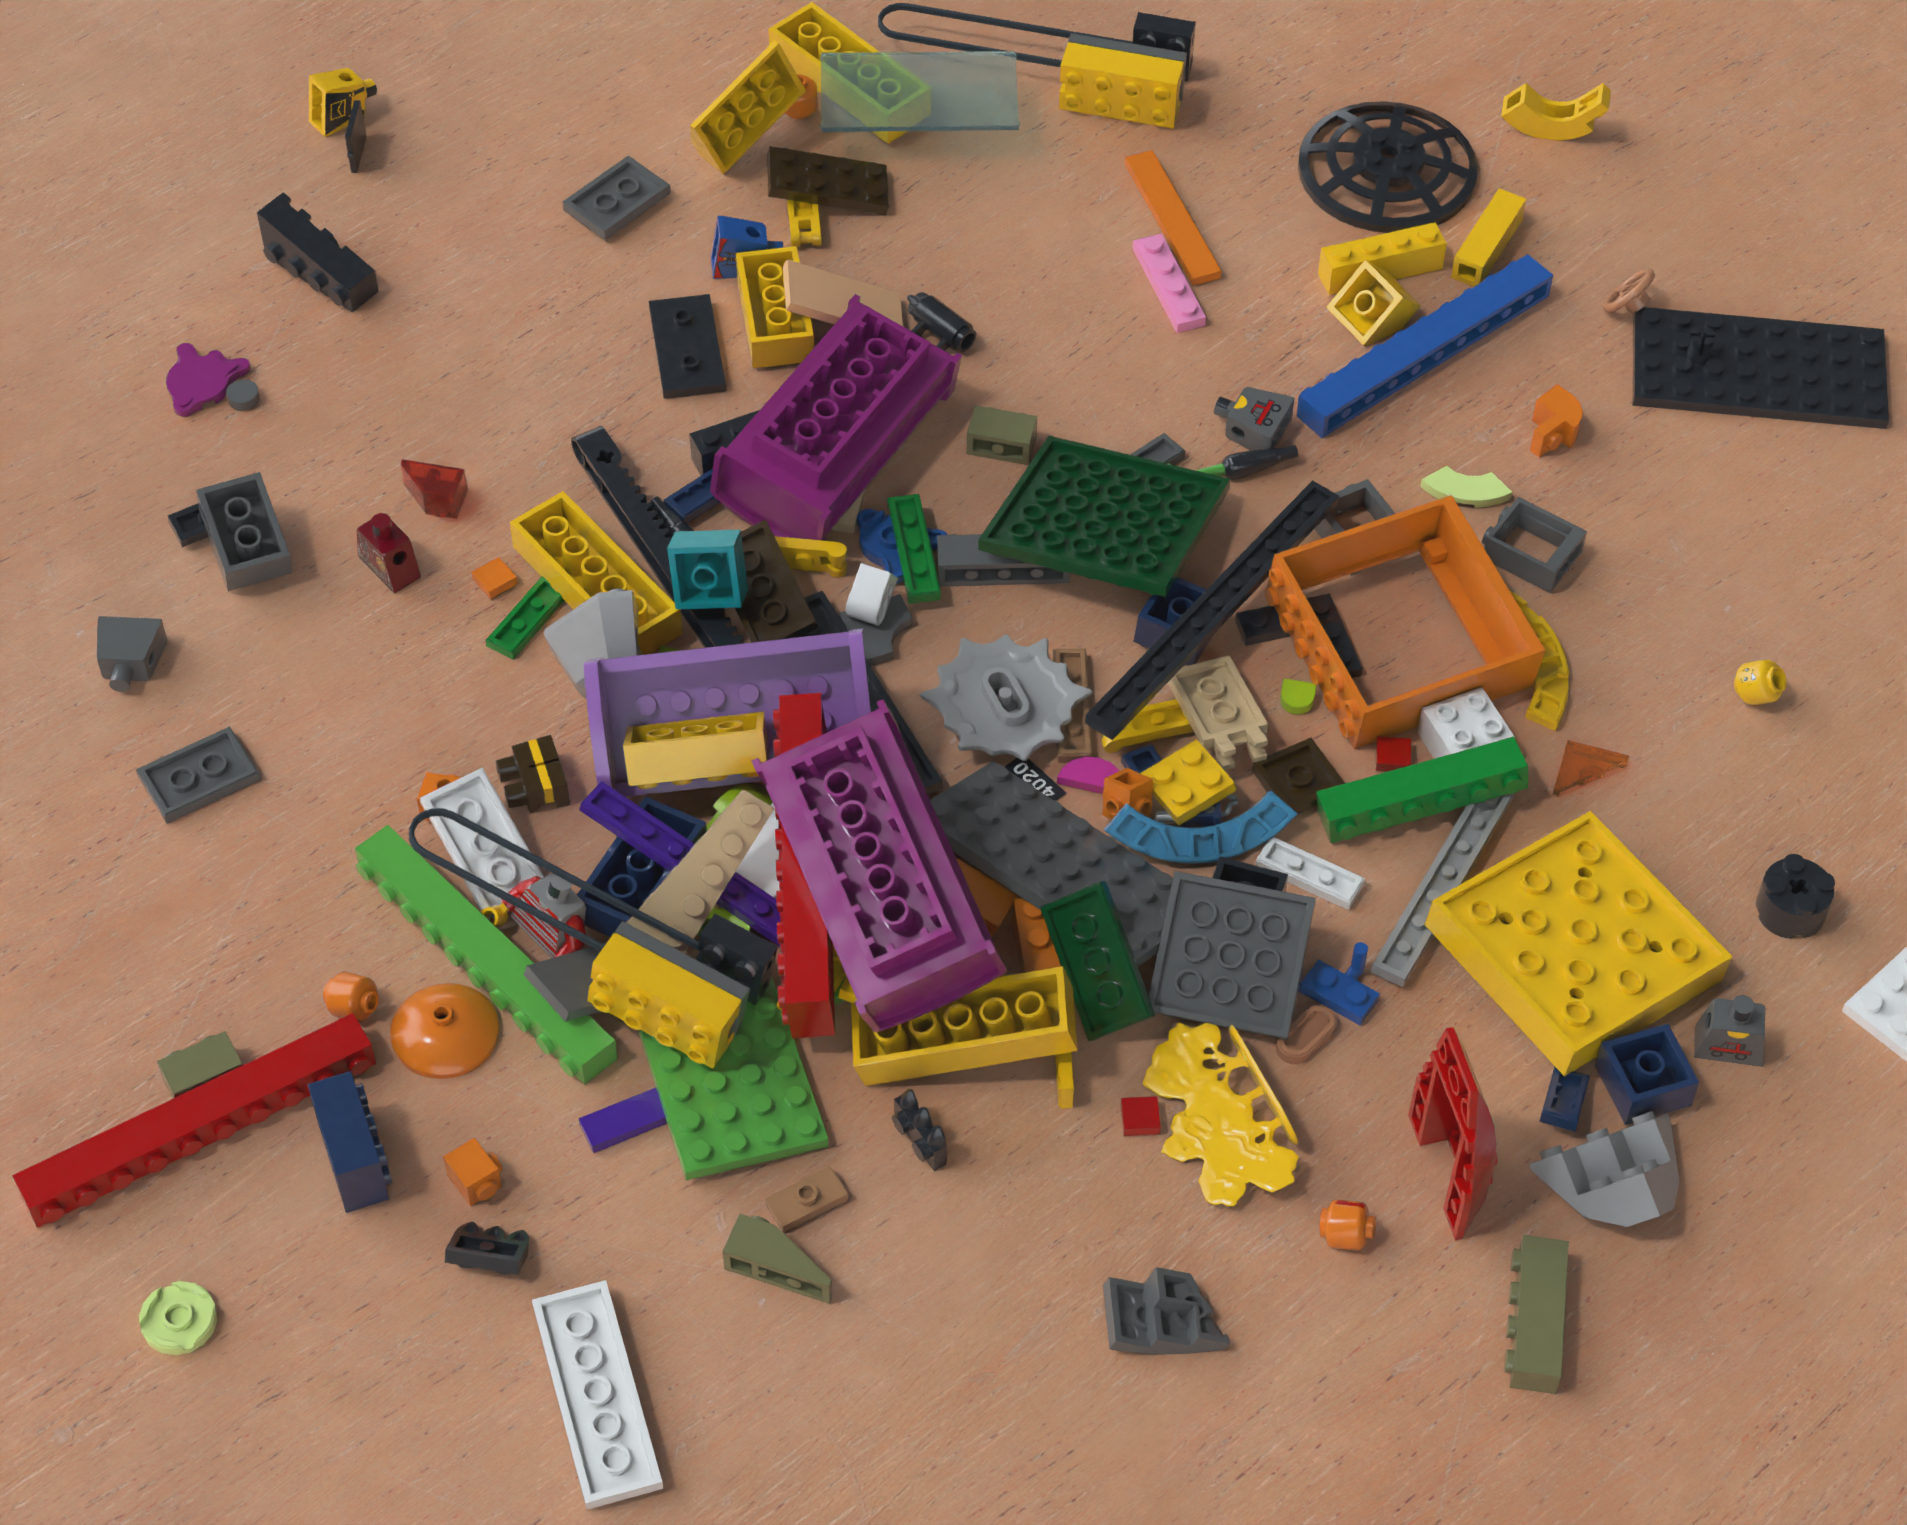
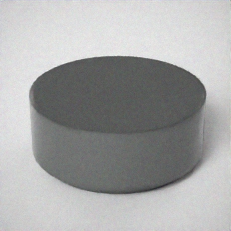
M250 380L235 381L226 390L228 403L236 410L251 409L257 405L260 399L257 385Z

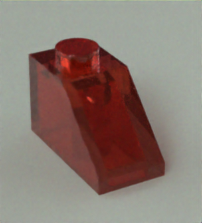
M402 459L401 470L404 485L423 511L436 517L457 519L468 491L465 469Z

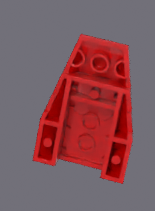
M1454 1027L1445 1029L1437 1042V1050L1431 1052V1061L1425 1062L1423 1065L1424 1072L1418 1073L1408 1116L1419 1146L1445 1140L1449 1142L1455 1162L1443 1210L1456 1241L1463 1239L1484 1203L1489 1184L1493 1182L1492 1172L1494 1166L1498 1163L1495 1128L1488 1106L1465 1047Z

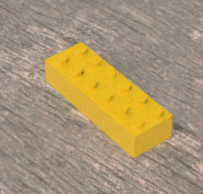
M810 2L768 29L769 45L774 40L779 42L796 74L808 76L814 80L819 93L887 144L931 117V89L813 2Z
M564 491L510 521L513 548L540 576H543L551 584V587L556 592L561 594L562 598L573 610L597 593L609 592L612 589L632 590L638 605V645L642 655L653 653L661 646L666 645L683 634L681 609H675V603Z
M1063 966L998 977L943 1007L879 1032L872 1031L859 1014L856 1004L851 1003L853 1067L865 1086L1078 1051L1073 986Z

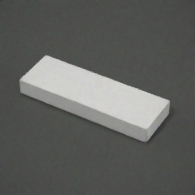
M1275 837L1268 840L1255 863L1256 866L1288 874V883L1347 910L1351 908L1365 883V878Z

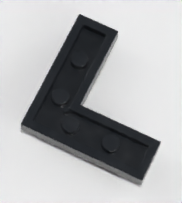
M1330 593L1306 598L1351 678L1360 677L1362 666ZM1274 606L1236 613L1235 622L1245 646L1290 637L1289 632L1285 633L1283 631L1279 615Z

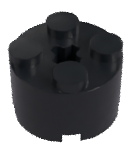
M1788 854L1785 859L1773 863L1764 875L1756 899V907L1759 912L1758 917L1762 925L1773 934L1783 938L1792 939L1793 935H1804V938L1816 934L1825 922L1834 897V877L1818 864L1804 859L1798 854Z

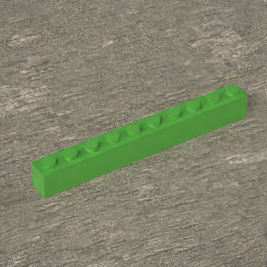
M389 825L355 848L358 861L356 869L366 881L372 880L386 901H394L399 906L402 915L409 923L416 922L422 928L424 936L431 944L435 945L438 943L454 966L460 965L467 971L466 973L470 981L477 988L483 987L489 992L493 1003L500 1010L506 1009L512 1015L515 1024L523 1032L529 1031L535 1037L538 1046L547 1055L552 1053L559 1060L561 1068L568 1076L573 1077L575 1075L585 1085L618 1059L615 1039L589 1015L567 1022L561 1018L524 976L526 966L534 963Z

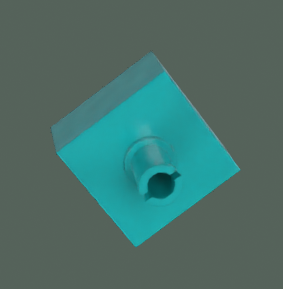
M741 529L674 532L667 551L675 609L742 607L748 592Z

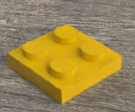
M1197 739L1141 772V774L1153 779L1152 795L1178 826L1236 791L1235 782Z

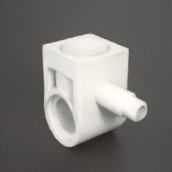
M861 563L846 603V615L879 626L887 612L898 578L890 572Z

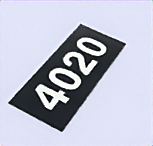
M1016 758L1005 766L1009 772L1030 783L1035 789L1052 800L1056 801L1066 794L1059 785L1029 758L1026 761Z

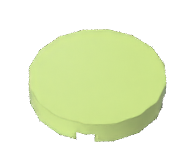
M173 1282L171 1283L172 1286L156 1289L144 1301L139 1314V1322L142 1335L150 1347L162 1354L177 1356L193 1352L203 1346L213 1335L218 1321L216 1305L208 1291L196 1283Z

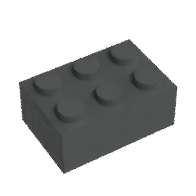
M260 472L196 490L199 511L228 591L292 573L290 554Z

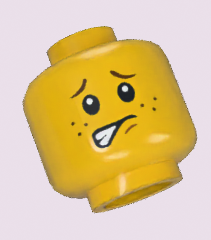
M1769 659L1742 664L1737 670L1734 679L1736 693L1746 704L1750 705L1777 701L1787 685L1784 670L1776 662Z

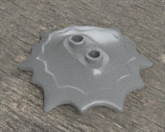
M1005 634L1000 639L987 644H979L966 638H961L958 656L951 663L939 665L937 668L940 679L938 687L924 691L920 696L942 714L944 727L959 736V751L981 750L991 756L1010 754L1026 761L1041 746L1064 740L1065 737L1061 732V728L1072 721V709L1076 704L1091 696L1093 691L1071 682L1068 678L1066 663H1056L1049 659V640L1047 638L1026 647L1017 645L1008 634Z

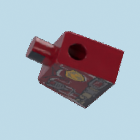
M375 514L371 520L357 528L358 557L394 594L421 578L409 537L391 520L388 514Z

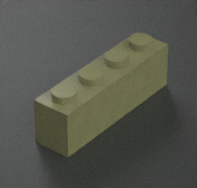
M1523 1235L1520 1248H1513L1510 1270L1517 1272L1516 1282L1511 1281L1508 1304L1515 1305L1514 1316H1508L1506 1338L1513 1339L1512 1350L1506 1349L1504 1372L1510 1373V1388L1556 1394L1562 1375L1569 1241Z

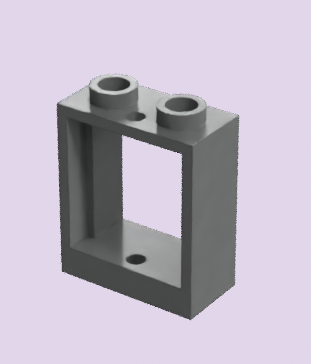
M1367 479L1357 484L1348 485L1343 490L1335 492V494L1339 495L1338 505L1321 521L1315 530L1321 538L1343 532V528L1334 517L1362 505L1375 521L1395 513Z
M1518 497L1511 507L1506 506L1502 510L1496 526H1490L1486 530L1482 538V544L1485 545L1484 549L1494 565L1551 593L1582 553L1587 531ZM1516 527L1558 547L1547 563L1505 543Z

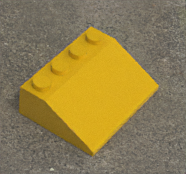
M774 40L690 125L691 142L704 160L723 175L806 92L779 42Z

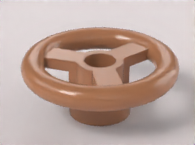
M1643 269L1620 283L1605 298L1602 304L1603 310L1613 312L1625 306L1633 314L1635 311L1637 312L1642 309L1651 299L1645 292V289L1652 283L1655 277L1654 271L1652 269Z

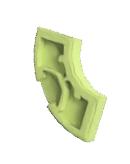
M1448 466L1423 478L1420 486L1437 499L1452 495L1457 503L1474 505V508L1499 505L1511 500L1512 491L1492 472L1481 476H1467L1455 472Z

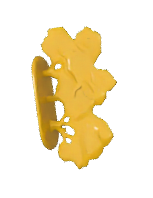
M1179 1022L1174 1028L1169 1030L1168 1040L1156 1046L1155 1052L1152 1055V1065L1146 1070L1142 1082L1144 1087L1158 1096L1182 1099L1186 1104L1184 1111L1174 1115L1170 1127L1173 1134L1166 1139L1161 1153L1180 1162L1195 1158L1203 1159L1202 1174L1198 1182L1205 1200L1213 1205L1235 1206L1237 1201L1244 1195L1246 1184L1249 1182L1271 1193L1293 1183L1295 1178L1292 1172L1297 1167L1296 1163L1299 1156L1291 1149L1278 1146L1272 1138L1275 1129L1281 1126L1291 1143L1299 1144L1298 1139L1284 1110L1235 1027L1230 1025L1229 1034L1238 1053L1235 1057H1230L1218 1051L1221 1031L1216 1025L1204 1023L1191 1028ZM1212 1048L1215 1053L1204 1054V1050ZM1205 1059H1218V1064L1225 1063V1067L1216 1070L1208 1069L1203 1066V1061ZM1245 1066L1256 1083L1257 1088L1244 1095H1237L1229 1087V1075L1233 1069ZM1225 1072L1226 1075L1223 1080L1218 1081V1073ZM1263 1095L1275 1119L1272 1121L1256 1122L1253 1119L1252 1100ZM1264 1133L1265 1140L1261 1143H1256L1255 1138Z

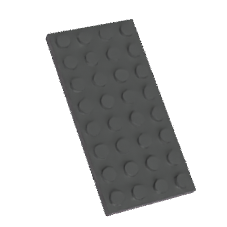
M994 761L930 800L953 852L1038 909H1040V906L1094 883L1106 881L1137 966H1140L1158 952L1173 881L1169 874L1151 865L1140 855L1122 846L1114 838L1107 836L1090 825L1085 819L1067 810L1059 802L1052 800L1035 789L1033 785L1023 781L1009 772L1004 766Z

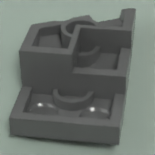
M1156 1267L1144 1283L1109 1277L1103 1285L1110 1350L1143 1354H1191L1226 1349L1230 1344L1228 1335H1221L1212 1320L1213 1310L1200 1295L1199 1287L1190 1273Z

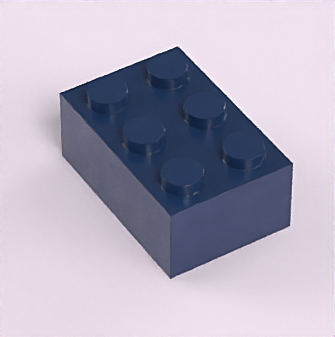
M351 1071L307 1084L345 1212L348 1213L389 1200L386 1185L392 1184V1179L387 1166L388 1162L383 1145L380 1143L377 1135L378 1131L374 1117L368 1107L363 1084L355 1085Z

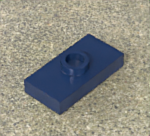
M713 468L664 499L666 506L680 516L687 524L720 503L710 492Z
M1554 1067L1539 1122L1575 1132L1590 1076L1576 1071L1563 1076Z

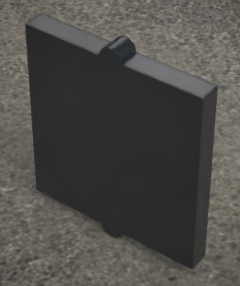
M354 100L345 134L347 157L349 158L351 173L358 172L367 137L360 100Z

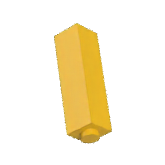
M1500 188L1497 190L1456 253L1451 274L1452 279L1473 287L1485 280L1521 224L1526 198Z

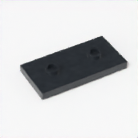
M710 294L649 301L663 398L725 392L726 383Z

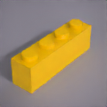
M1436 222L1322 247L1318 275L1327 293L1331 295L1338 293L1365 260L1383 267L1395 280L1442 270L1447 242Z

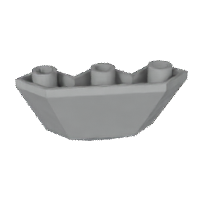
M612 589L609 592L597 593L544 629V636L552 654L579 694L586 698L584 662L595 658L609 659L642 655L638 645V605L632 590Z
M1653 1111L1632 1118L1633 1126L1609 1134L1607 1128L1590 1133L1586 1135L1588 1142L1563 1151L1561 1145L1539 1152L1542 1159L1529 1165L1533 1173L1583 1217L1629 1227L1674 1210L1680 1181L1671 1120L1668 1113L1655 1118Z

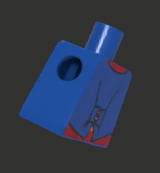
M717 216L711 251L713 279L737 278L736 253L783 248V241H767L766 225L761 222Z

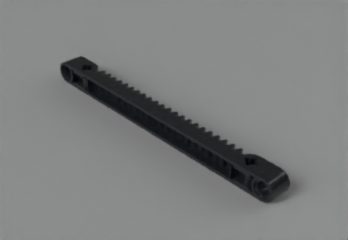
M598 426L572 437L571 445L578 462L674 602L667 547L672 539L669 528L664 527L663 519L659 520L658 512L653 511L652 503H647L646 495L641 494L640 486L635 485L634 477H629V470L619 466L622 460L620 450L603 426ZM724 608L681 609V614L704 648L744 643V637L742 635L738 636L737 627L731 626V618L725 617Z

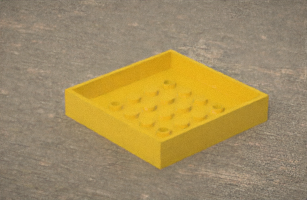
M1591 811L1434 899L1425 922V926L1563 1076L1568 1075L1596 1058L1602 1042L1639 1032L1721 982L1733 957Z

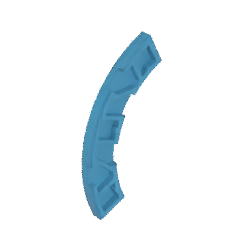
M1269 791L1252 808L1229 821L1201 828H1182L1152 820L1136 811L1130 805L1125 804L1105 827L1104 831L1118 842L1150 857L1180 863H1207L1218 861L1220 856L1231 858L1241 855L1268 841L1286 827L1297 813L1272 791Z

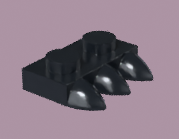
M908 1088L902 1095L894 1099L893 1123L901 1135L907 1134L910 1138L913 1150L919 1160L922 1162L927 1161L931 1168L936 1171L947 1164V1144L944 1133L939 1125L933 1127L927 1108L921 1107L919 1109L914 1091Z
M469 1222L458 1227L445 1249V1263L456 1264L462 1268L492 1270L504 1275H518L528 1256L529 1236L524 1230L513 1232L505 1239L504 1232L499 1226L488 1228L482 1234H479L477 1224Z

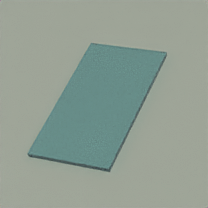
M1015 51L821 53V132L1019 130L1016 78L1017 56Z

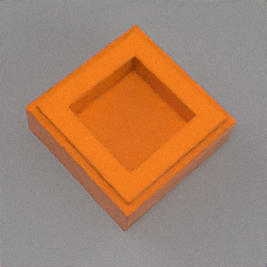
M500 557L471 572L472 579L490 599L518 584L517 576Z

